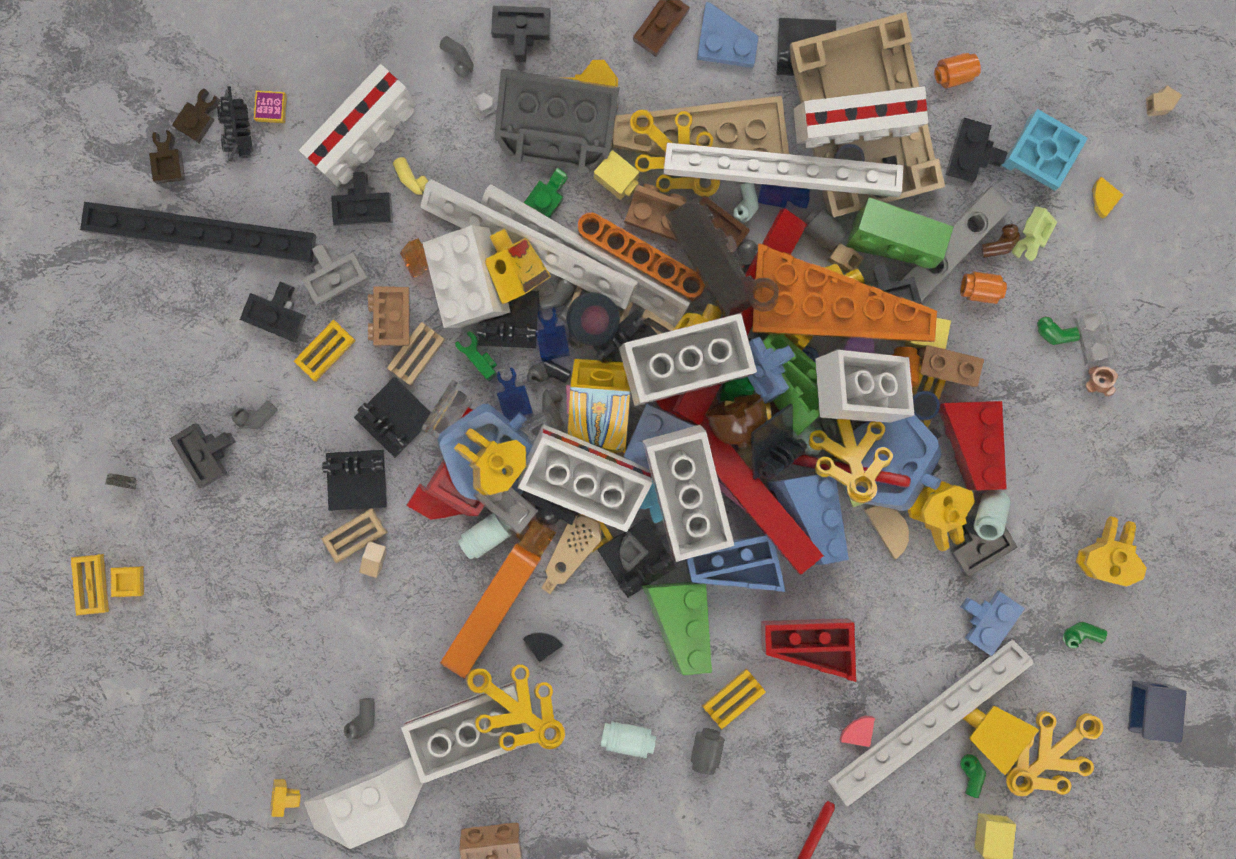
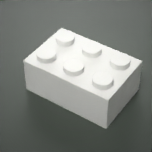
M470 225L423 242L444 328H463L510 312L508 302L502 304L485 264V259L495 253L494 245L489 237L491 233L488 227Z
M836 350L816 358L820 417L891 423L914 416L909 357Z

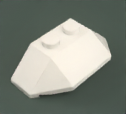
M409 757L308 799L304 802V805L316 831L351 849L404 827L423 784L420 782L412 757Z

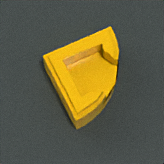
M1103 177L1096 180L1092 189L1096 213L1102 219L1105 218L1124 195Z

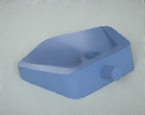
M483 404L440 433L438 445L451 481L461 495L478 500L473 496L476 490L473 488V469L468 466L470 462L454 449L460 443L467 446L474 454L479 452L481 447L472 442L465 434L468 429L475 430L488 441L494 440L497 444L511 440L519 441L526 447L527 459L534 442L520 430L528 421L523 414L518 413L512 421H509L491 405ZM518 477L511 487L518 494L522 495L523 490L518 488Z
M915 414L914 416L891 423L881 422L885 426V433L882 439L875 441L861 462L863 467L869 468L873 463L876 450L886 447L891 450L893 458L890 465L883 468L882 471L909 476L911 478L910 486L900 487L876 482L877 493L875 497L864 504L906 511L914 505L925 485L934 490L939 487L941 479L931 474L941 458V448L937 438ZM867 421L853 431L857 446L865 436L868 424L872 421ZM871 428L874 434L880 433L879 429ZM879 454V455H878V457H879L880 460H882V461L888 460V458H887L886 455H884V454ZM863 486L856 487L857 491L861 493L866 492Z

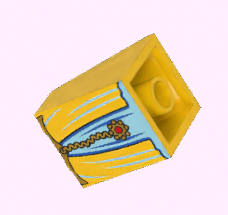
M574 359L570 385L568 435L611 453H625L630 387L623 362L605 361L602 363L600 360Z

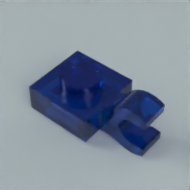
M761 184L758 203L786 208L787 201H789L796 207L807 208L810 200V189Z

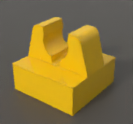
M273 779L270 805L271 817H284L285 808L300 807V790L288 789L285 779Z

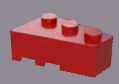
M1003 402L941 403L938 413L946 429L944 431L947 439L950 440L953 447L954 457L966 488L976 491L1006 490Z
M850 619L761 621L762 651L766 655L856 682L855 624Z

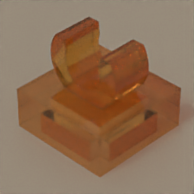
M419 238L409 241L400 254L412 278L422 275L429 267L423 243L421 244Z
M530 520L527 524L530 528L526 534H516V537L521 540L518 545L541 557L556 532L536 520Z

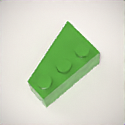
M869 197L854 218L846 247L858 252L913 263L923 268H935L945 257L954 226Z
M770 334L763 341L766 349L773 348L776 351L789 345L795 355L782 365L785 372L781 375L789 389L774 399L773 402L780 411L790 403L793 404V430L798 436L820 415L816 363L784 334Z
M678 582L641 585L648 598L652 613L658 623L675 670L683 676L712 673L706 584Z

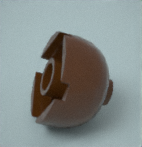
M759 394L735 397V402L726 406L725 401L706 412L709 426L713 434L720 441L727 444H737L739 448L752 445L751 433L768 419L765 402Z

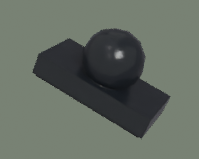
M524 490L521 496L524 499L535 504V509L538 510L535 517L541 524L553 525L561 519L572 525L580 515L578 512Z

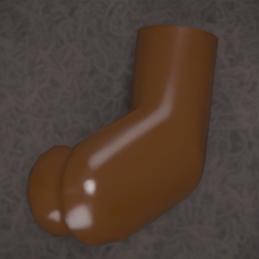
M1006 224L1002 228L1003 234L998 241L981 244L983 258L1010 253L1020 240L1018 226Z

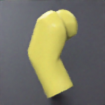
M400 157L394 160L393 166L400 181L414 194L423 195L425 185L428 183L426 176H420L416 179L406 158Z

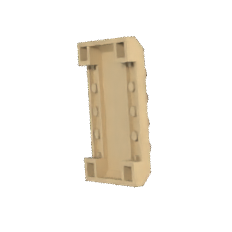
M903 12L791 43V63L801 103L809 100L919 87L910 43L913 40L907 13ZM928 124L919 127V132L912 133L909 136L893 138L891 132L889 136L882 137V139L864 141V137L859 136V140L847 143L855 144L862 149L865 156L864 162L882 163V158L896 155L898 165H903L902 192L900 197L889 196L884 198L882 196L877 198L869 194L822 190L829 214L832 217H837L859 211L869 197L888 203L945 187L939 158L935 159ZM830 140V143L824 144V146L812 148L813 156L834 159L837 149L846 144L835 145V140Z

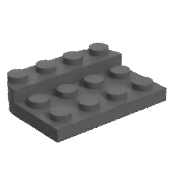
M502 69L495 122V140L498 141L500 148L510 157V160L516 163L525 161L578 170V173H588L596 169L604 159H607L611 151L620 87Z

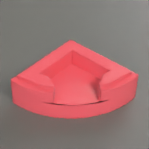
M862 716L854 720L843 729L840 741L870 747L875 718L873 716Z

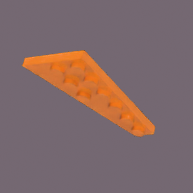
M758 243L753 333L935 342L937 310L903 297L900 298L879 288L871 287L850 277L816 264L805 262L784 252L781 253Z

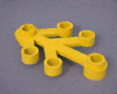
M640 109L632 114L630 118L631 128L636 133H646L666 152L667 143L673 142L654 125L652 113L648 110ZM680 111L675 117V124L678 127V144L690 145V126L693 118L688 111ZM686 114L689 117L687 125H681L678 122L680 115ZM641 115L646 116L648 119V124L644 127L637 123V119ZM708 131L700 132L696 137L697 146H703L700 144L699 138L702 135H707L710 138V143L707 147H711L714 140L712 134ZM640 154L635 160V167L640 172H647L650 169H664L665 157H650L648 154ZM640 158L648 159L649 166L647 168L639 166L638 161ZM661 174L656 180V187L661 192H668L671 189H693L698 196L703 197L705 195L709 197L717 192L720 180L710 179L711 184L708 187H703L700 185L701 178H672L670 175ZM667 178L670 181V186L662 188L659 185L660 179Z
M837 419L844 447L828 438L825 432L821 430L813 431L809 437V446L814 450L823 449L848 464L851 471L850 474L835 466L833 460L829 457H821L816 463V473L821 477L831 476L847 487L848 496L855 502L867 503L871 501L877 493L875 479L883 468L890 465L893 454L886 447L878 448L874 454L873 463L865 473L861 462L875 441L882 439L885 433L884 424L875 421L870 422L866 429V434L858 446L851 422L848 419ZM871 428L879 429L880 433L874 434ZM819 437L823 442L815 443L813 438ZM884 454L887 456L888 460L882 461L879 459L878 455ZM827 464L830 469L823 470L820 468V465ZM863 486L866 492L861 493L857 491L856 487Z
M515 665L510 671V676L516 684L518 702L492 683V677L487 670L481 668L473 669L467 675L466 683L468 688L475 693L484 692L511 712L495 716L487 714L477 716L474 725L479 732L488 733L493 728L526 723L534 729V731L517 735L511 732L502 733L498 743L506 751H511L516 746L538 743L545 749H555L563 743L565 729L559 721L554 719L551 700L553 688L549 683L540 682L534 687V695L540 700L541 720L532 713L527 680L530 673L525 665ZM518 668H522L525 671L522 679L515 677V671ZM476 675H481L483 677V684L477 687L473 684V678ZM543 685L548 688V694L545 697L539 695V688ZM482 718L489 720V726L486 729L479 727V721ZM548 728L554 730L552 739H546L545 731ZM506 736H512L513 744L509 747H505L503 744V739Z
M1041 711L1036 716V723L1040 727L1037 760L1029 765V750L1034 744L1033 738L1017 759L1016 767L1012 768L1006 776L1007 788L1017 796H1027L1034 789L1055 791L1061 795L1068 794L1072 785L1070 780L1063 775H1056L1052 779L1037 777L1046 769L1077 772L1082 776H1089L1094 771V764L1086 757L1079 756L1075 760L1060 757L1084 737L1088 739L1098 738L1103 732L1102 721L1092 714H1082L1076 721V727L1052 746L1053 729L1056 726L1057 720L1053 714ZM1045 716H1049L1050 723L1044 726L1042 720ZM1090 720V728L1084 730V722ZM1087 762V768L1084 771H1080V764ZM1019 776L1024 777V782L1021 785L1016 784V779ZM1064 780L1065 786L1062 789H1058L1057 783Z

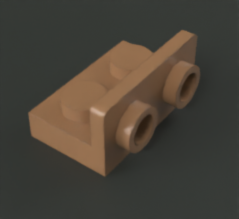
M643 184V187L636 185L624 223L678 242L691 204L687 203V199L681 195L671 193L668 196L659 193L660 189L653 185Z
M373 286V294H368V311L373 312V323H368V340L373 341L375 348H381L382 346H410V288Z
M929 345L918 349L917 355L920 356V361H922L919 371L921 375L971 387L978 386L984 363L983 358Z
M503 823L462 829L459 847L461 859H523L519 839V823Z

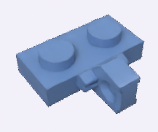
M758 337L749 342L757 373L747 377L757 394L761 395V398L763 397L765 404L789 389L781 375L785 372L782 365L795 355L789 345L776 351L773 348L766 349L761 338Z
M1000 591L995 593L989 603L984 600L982 605L966 597L960 607L973 615V618L970 620L973 627L965 639L988 655L993 656L1025 608Z

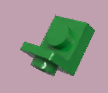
M744 377L722 383L720 401L735 402V397L752 395L754 387L749 378Z

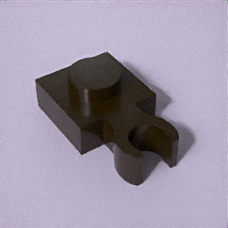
M202 89L198 93L195 106L186 102L171 125L199 144L215 121L208 114L220 104V99L215 95L211 102H205L209 94L206 89Z
M166 130L167 139L165 142H160V135L153 132L152 140L157 146L158 152L149 153L152 180L156 184L185 180L182 152L178 149H172L175 144V137L169 130Z

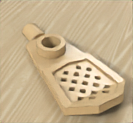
M583 515L579 516L572 525L567 524L545 570L548 578L541 587L544 591L551 594L557 584H565L601 542L600 522ZM559 562H563L566 565L565 572L558 570L557 565Z

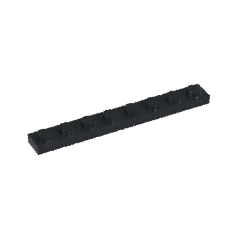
M85 201L80 226L81 231L305 263L313 262L314 253L312 249L315 248L316 234L310 232Z

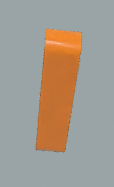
M586 213L580 217L578 221L579 236L691 301H695L701 296L705 282L703 277L696 271L596 213ZM588 222H594L599 226V230L595 234L589 235L583 231L584 225ZM617 236L623 239L624 245L619 249H612L608 245V241L612 237ZM635 252H646L649 260L644 264L636 263L633 259ZM663 265L670 266L674 271V275L669 279H664L659 276L658 269ZM687 280H693L698 284L699 290L695 293H687L683 288V283Z
M515 544L440 664L463 679L466 678L540 562L541 557L521 544Z

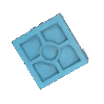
M1037 109L1028 117L1019 138L1006 156L1005 163L1002 166L1010 171L1016 168L1055 191L1061 186L1088 138Z

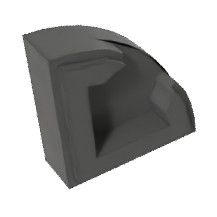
M627 531L621 540L619 555L624 569L629 572L649 552Z

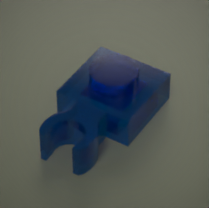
M554 307L552 308L553 316L549 320L543 319L541 310L538 312L539 321L544 326V329L536 331L542 361L571 355L565 326H556L558 314Z
M511 367L512 378L508 381L502 379L500 371L497 372V379L505 389V391L497 393L503 416L508 420H513L518 413L524 416L534 413L526 386H516L517 374Z

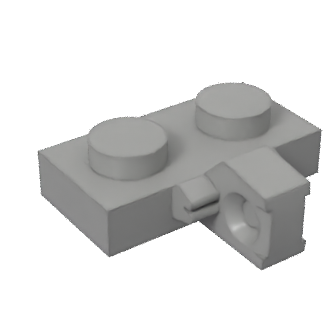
M320 244L312 249L319 264L314 266L316 272L305 277L302 281L315 305L319 306L369 278L354 252L341 259L338 254L331 257L326 246Z

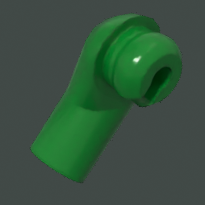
M1042 317L1037 322L1038 333L1049 344L1058 345L1079 341L1080 339L1077 327L1061 329L1050 317Z
M1078 622L1067 628L1063 634V641L1067 647L1072 649L1078 648V644H1081L1086 638L1101 644L1107 638V630L1086 622Z
M967 754L960 761L962 770L969 778L965 794L979 798L985 781L986 770L976 756Z

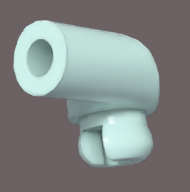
M743 183L740 185L743 200L734 208L733 215L741 223L749 221L759 208L754 183Z

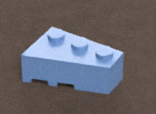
M812 474L766 482L769 489L774 491L778 502L824 555L815 565L849 560L837 482L834 478Z
M765 533L733 540L734 546L686 559L691 582L786 592L776 546Z

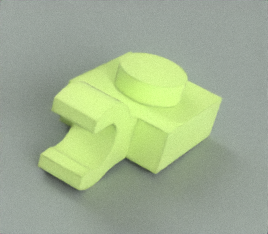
M1035 207L1031 216L1027 219L1023 230L1026 237L1019 240L1012 250L1016 258H1020L1023 251L1027 250L1024 256L1029 261H1033L1037 256L1039 246L1045 247L1057 224L1056 219L1046 208Z

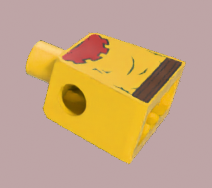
M505 228L489 236L497 252L486 258L485 264L502 304L528 293L551 277L528 239L523 238L512 243Z

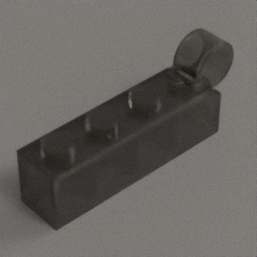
M695 197L665 215L668 227L724 317L739 314L751 306L758 311L766 312L777 305L779 299L777 284L769 278L754 280L751 275L746 278L741 270L744 267L741 258L736 251L731 253L726 246L729 243L727 236L721 227L718 229L714 227L711 222L714 217L706 204L701 206ZM762 287L769 288L774 295L769 301L760 302L753 296L757 289Z

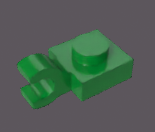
M557 168L547 185L539 180L524 201V204L551 218L564 199L558 192L569 178L567 173Z
M468 331L466 334L471 338V345L463 347L457 341L455 346L468 357L486 380L490 382L498 375L493 369L497 364L487 352L483 355L478 352V339L472 332Z

